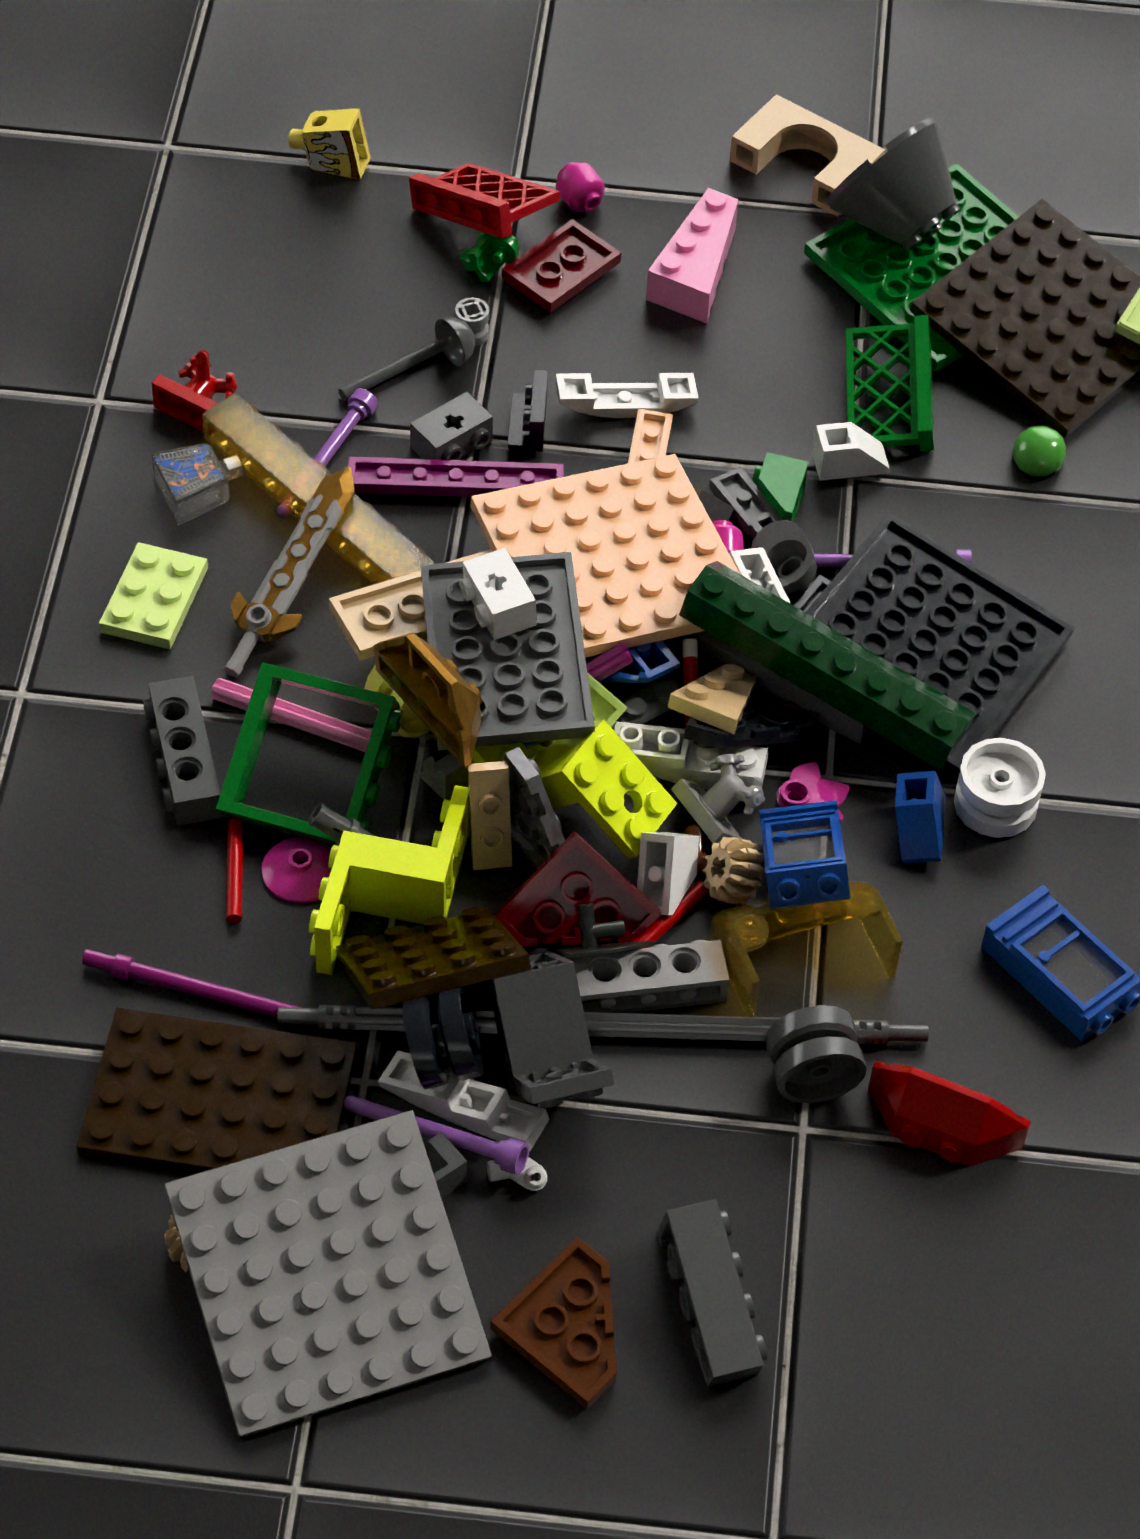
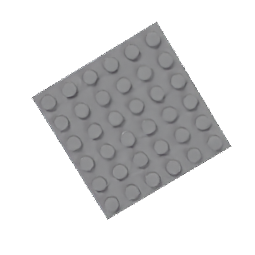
M413 1110L164 1184L239 1438L482 1362L492 1357Z

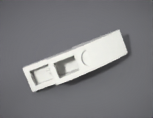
M616 721L614 731L655 777L677 783L682 778L701 785L705 790H709L721 779L720 770L710 771V765L716 762L715 758L717 756L734 754L735 756H744L745 762L738 764L739 769L736 770V774L744 782L745 786H751L755 777L761 778L763 785L768 760V748L754 746L702 748L695 745L693 741L684 739L685 729Z

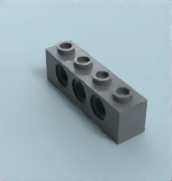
M194 676L148 683L150 698L144 699L143 705L146 721H154L155 728L149 729L153 752L161 751L162 758L156 759L160 782L167 781L168 788L162 789L166 812L174 811L177 826L223 818L216 810L220 797V788Z

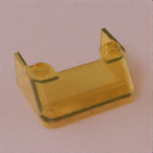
M849 880L851 899L770 909L769 897L717 912L711 921L710 937L712 941L721 940L729 979L746 1017H755L760 980L747 952L760 949L767 941L848 918L860 919L887 977H895L903 940L879 891L868 883Z

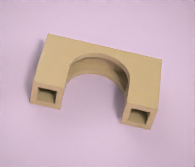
M776 94L732 135L730 161L757 175L774 157L787 150L808 149L824 155L830 163L814 178L811 203L839 217L840 213L830 209L826 202L827 198L863 162L868 159L873 164L885 154V149Z

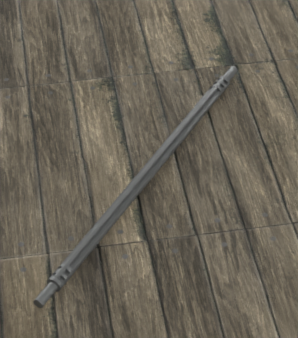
M319 1005V1009L278 1007V1024L318 1025V1029L405 1031L403 1007H380L372 1010L369 1006ZM471 1009L478 1033L498 1034L493 1010ZM584 1012L588 1035L598 1037L765 1041L769 1028L780 1019L777 1017ZM853 1019L858 1035L857 1044L887 1045L888 1041L928 1042L929 1029L925 1025H889L888 1020Z

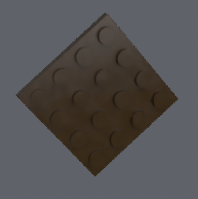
M483 907L465 909L461 912L462 915L452 918L444 916L431 917L424 920L423 925L411 928L407 926H394L384 931L385 934L371 938L367 935L354 936L347 939L346 944L336 946L339 963L371 1010L531 970L529 954L499 919L495 918L489 908L485 909Z

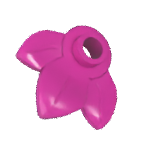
M816 762L799 765L791 772L790 780L786 781L777 790L775 801L777 807L837 800V806L839 807L845 801L850 787L840 782L820 779L821 773ZM838 809L839 819L841 823L844 817L841 811Z

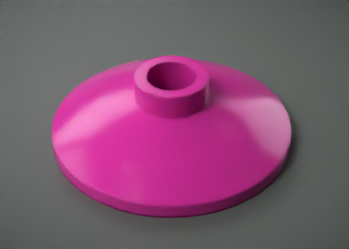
M303 837L289 838L279 842L268 851L262 863V879L265 886L274 896L286 902L303 904L319 900L322 878L329 877L332 870L328 867L331 847L325 843Z

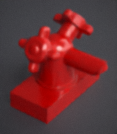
M201 350L196 356L190 357V361L185 364L184 369L178 371L180 378L186 376L191 378L185 386L161 374L151 382L154 407L212 435L219 428L218 403L211 400L215 393H225V400L233 399L237 390L235 375L233 373H226V379H216L210 373L209 353L206 350Z

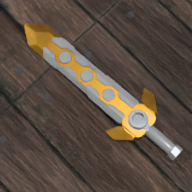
M345 467L322 479L301 514V519L278 559L274 561L251 603L248 604L240 592H237L230 605L236 626L240 627L244 636L223 668L228 675L235 678L240 675L258 640L262 642H269L272 638L278 640L297 629L302 620V615L286 614L305 581L307 572L330 532L334 530L355 493L350 467Z

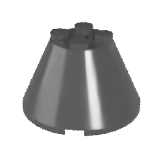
M934 117L915 124L885 145L887 153L873 164L867 159L856 168L827 198L826 202L830 209L903 246L906 251L915 247L922 240L921 235L928 239L943 227L940 223L943 219L946 222L961 209L956 203L939 123Z

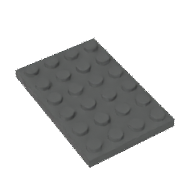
M571 552L511 557L536 599L537 625L496 640L493 639L487 626L482 628L479 625L475 615V605L472 600L466 601L461 592L459 580L464 578V561L420 565L427 641L445 659L449 658L454 662L460 676L467 683H473L482 697V703L480 704L481 724L475 747L583 738L595 732ZM437 738L438 751L448 750Z

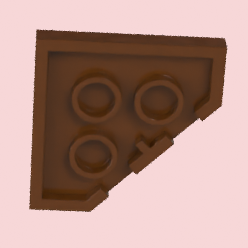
M577 1236L490 1321V1329L586 1409L616 1381L617 1365L614 1346L609 1261Z

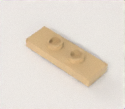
M507 761L471 764L467 767L473 870L512 867Z

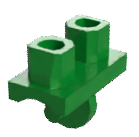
M480 232L477 235V243L472 248H466L460 254V260L467 272H476L480 282H488L504 263L516 260L519 256L518 247L520 245L514 235H509L502 239Z

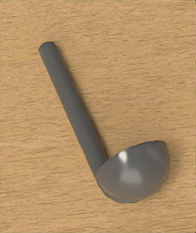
M448 316L439 318L435 322L434 327L436 340L338 389L341 399L347 401L356 389L369 390L441 352L454 365L462 366L469 360L474 351L476 342L473 330L465 321Z

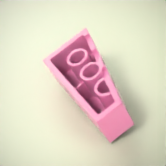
M710 188L706 190L648 270L647 301L707 324L711 305L716 296L718 282L722 276L724 262L736 229L738 199Z

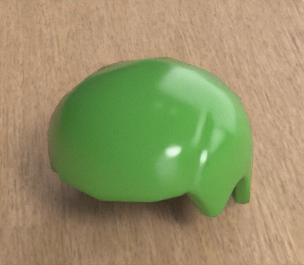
M1032 426L1017 437L1013 446L1012 458L1018 468L1032 477L1047 476L1061 470L1066 458V445L1064 439L1056 430L1047 426Z

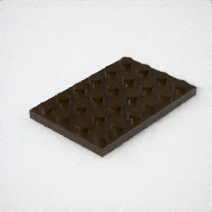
M116 1007L77 1143L78 1155L191 1173H202L337 1133L340 1129L344 1112V1100L348 1095L356 1060L357 1043Z

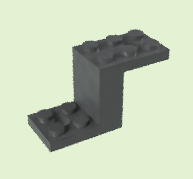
M550 951L529 955L531 970L475 983L477 986L490 992L506 1076L511 1090L532 1104L538 1103L539 1108H548L562 1104V1097L578 1094L579 1098H591L603 1094V1087L614 1085L611 1068L593 1059L573 961Z

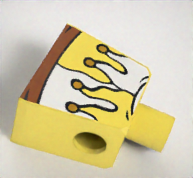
M360 109L314 111L310 113L303 129H291L289 133V147L291 149L305 150L309 167L316 171L361 180L371 159Z

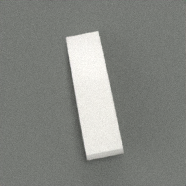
M397 1051L378 1080L380 1087L423 1110L497 1141H508L510 1138L526 1142L529 1144V1151H531L550 1120L546 1109L510 1100L507 1090L471 1079L461 1081L453 1073L450 1064V1076L447 1084L425 1090L416 1074L411 1054Z

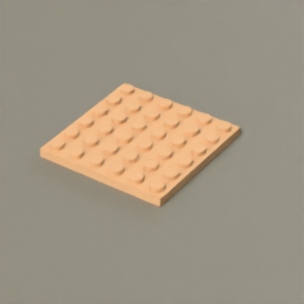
M675 454L471 496L470 507L492 552L506 548L510 557L571 552L585 658L603 654L619 644H624L627 648L705 631L679 616L687 590L703 568L715 561H719L739 573Z

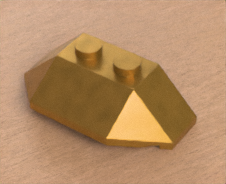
M413 632L380 641L373 645L376 671L464 768L471 765L481 724L480 704L482 703V697L477 687L471 682L467 683L460 676L456 665L451 659H445L433 646Z

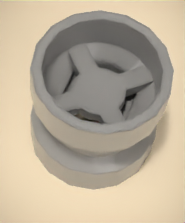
M471 297L460 300L455 307V318L465 321L474 333L475 346H479L489 336V306L479 298Z

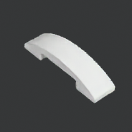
M590 373L555 375L560 405L580 413L599 417L636 418L638 409L670 413L697 404L699 399L693 373H659L657 383H592Z

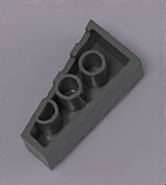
M717 1199L667 1210L656 1234L660 1246L669 1245L667 1267L671 1279L681 1280L682 1286L679 1288V1303L683 1315L688 1321H695L696 1327L691 1328V1339L707 1387L758 1375L764 1366L763 1361L767 1360V1350L762 1335H755L751 1321V1319L755 1318L754 1304L751 1295L743 1293L739 1277H743V1267L738 1252H732L727 1236H731V1224L725 1210L720 1211Z

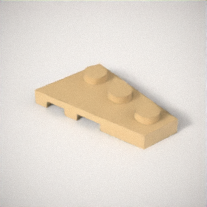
M724 664L671 693L667 708L734 734L738 721L740 722L744 708L747 707L754 692L757 677L744 672L745 670L738 665Z

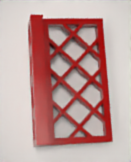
M471 163L462 165L435 178L420 173L409 177L412 209L502 239L512 235V222L561 201L560 191Z

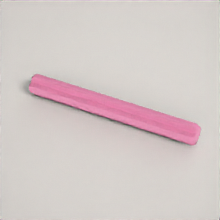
M218 678L212 686L211 697L214 700L247 711L253 689ZM276 698L270 717L274 721L366 752L372 733L371 730L279 698Z

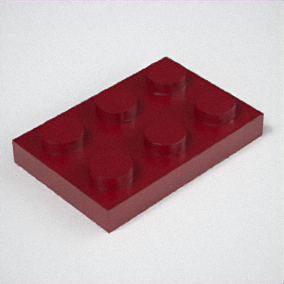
M572 219L520 255L515 261L503 267L502 279L551 313L621 263V252Z

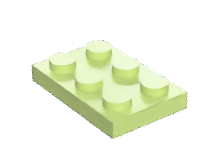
M138 542L99 622L100 633L171 649L208 570L207 559Z

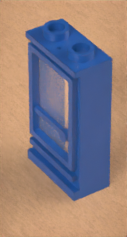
M837 800L759 810L770 909L851 899Z
M1041 885L986 925L981 948L1083 1042L1094 1032L1097 1035L1103 1033L1112 1024L1114 1017L1122 1011L1126 1014L1131 1012L1140 1003V975H1137L1049 894L1050 890L1046 886Z

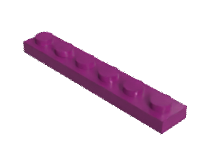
M349 457L348 467L352 470L355 493L471 497L564 477V464Z

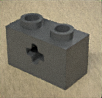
M468 392L410 423V447L422 459L460 460L473 451L484 448L493 438V416Z

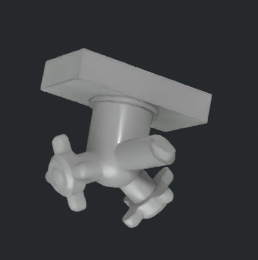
M724 754L715 758L716 762L710 765V771L720 770L721 779L707 792L701 785L682 778L671 788L712 843H720L723 837L742 838L726 817L740 801L746 804L744 808V814L751 815L753 809L765 801L761 788V778L755 777L752 785L749 787L745 786L744 782L736 774V770L739 769L738 764L745 762L743 755Z

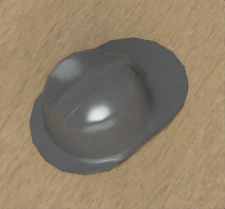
M789 520L774 521L757 533L752 542L751 549L764 548L785 593L790 594L801 591L804 594L817 572L813 548L803 530L795 522Z

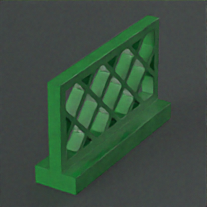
M928 315L914 316V323L846 328L847 422H852L858 427L865 421L877 429L871 436L882 442L883 447L920 445V451L934 450L931 335ZM895 336H908L909 341L899 351L888 343ZM870 339L874 344L866 352L862 353L854 347V340ZM881 348L892 355L882 366L871 359ZM899 361L909 368V371L900 379L888 372ZM864 364L875 371L865 382L854 375ZM881 377L893 384L883 395L872 388ZM899 390L910 397V400L901 408L889 401ZM864 393H867L876 401L864 411L855 404V401ZM882 406L894 413L883 424L872 417ZM902 419L911 426V433L895 434L890 428Z

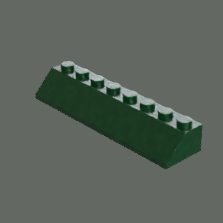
M719 561L707 564L687 590L679 616L938 770L942 769L976 713Z

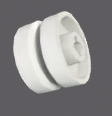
M1006 738L985 739L972 745L963 756L954 796L957 815L967 827L986 836L995 838L1010 837L1025 831L1035 820L1046 773L1042 760L1031 748L1019 741Z

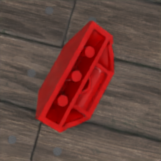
M875 1061L872 1067L868 1090L891 1135L900 1139L906 1145L924 1148L939 1154L949 1162H959L967 1166L976 1165L1023 1149L1031 1121L1023 1116H1017L1012 1109L994 1098L912 1066L887 1065L884 1062Z

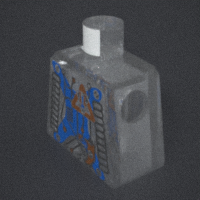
M206 443L152 453L154 479L179 525L227 503L229 500L228 480L243 476V468L237 455L219 461L212 447Z

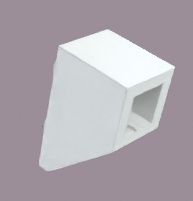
M844 422L816 425L812 455L820 481L889 473L890 468L882 442L854 423Z

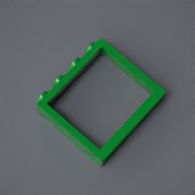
M262 662L216 810L223 817L229 819L238 818L244 823L296 837L315 840L329 846L336 845L334 838L315 827H311L308 825V821L243 804L281 683L379 708L345 817L348 820L350 818L356 819L360 822V827L368 831L369 821L366 820L370 806L376 805L381 785L377 783L381 769H387L391 759L392 747L388 746L392 732L397 733L401 726L399 721L402 710H399L400 705L394 696Z

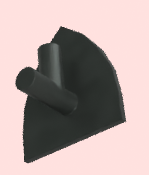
M593 904L577 905L582 946L556 949V954L567 958L593 956L654 945V941L598 945L597 939L625 936L624 921L595 924Z

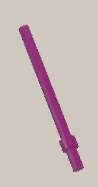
M86 949L82 958L83 965L111 972V976L128 981L130 978L273 1017H277L278 1007L302 1008L135 962L134 957L119 953L116 956H111Z

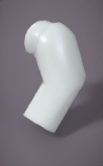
M529 1157L520 1175L502 1171L500 1165L495 1164L494 1160L486 1162L487 1176L490 1182L512 1179L530 1191L542 1189L547 1182L546 1170Z

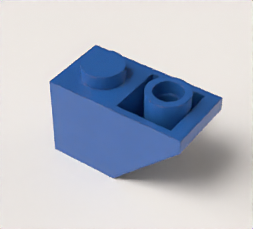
M936 771L897 774L895 812L903 864L942 861L946 795Z

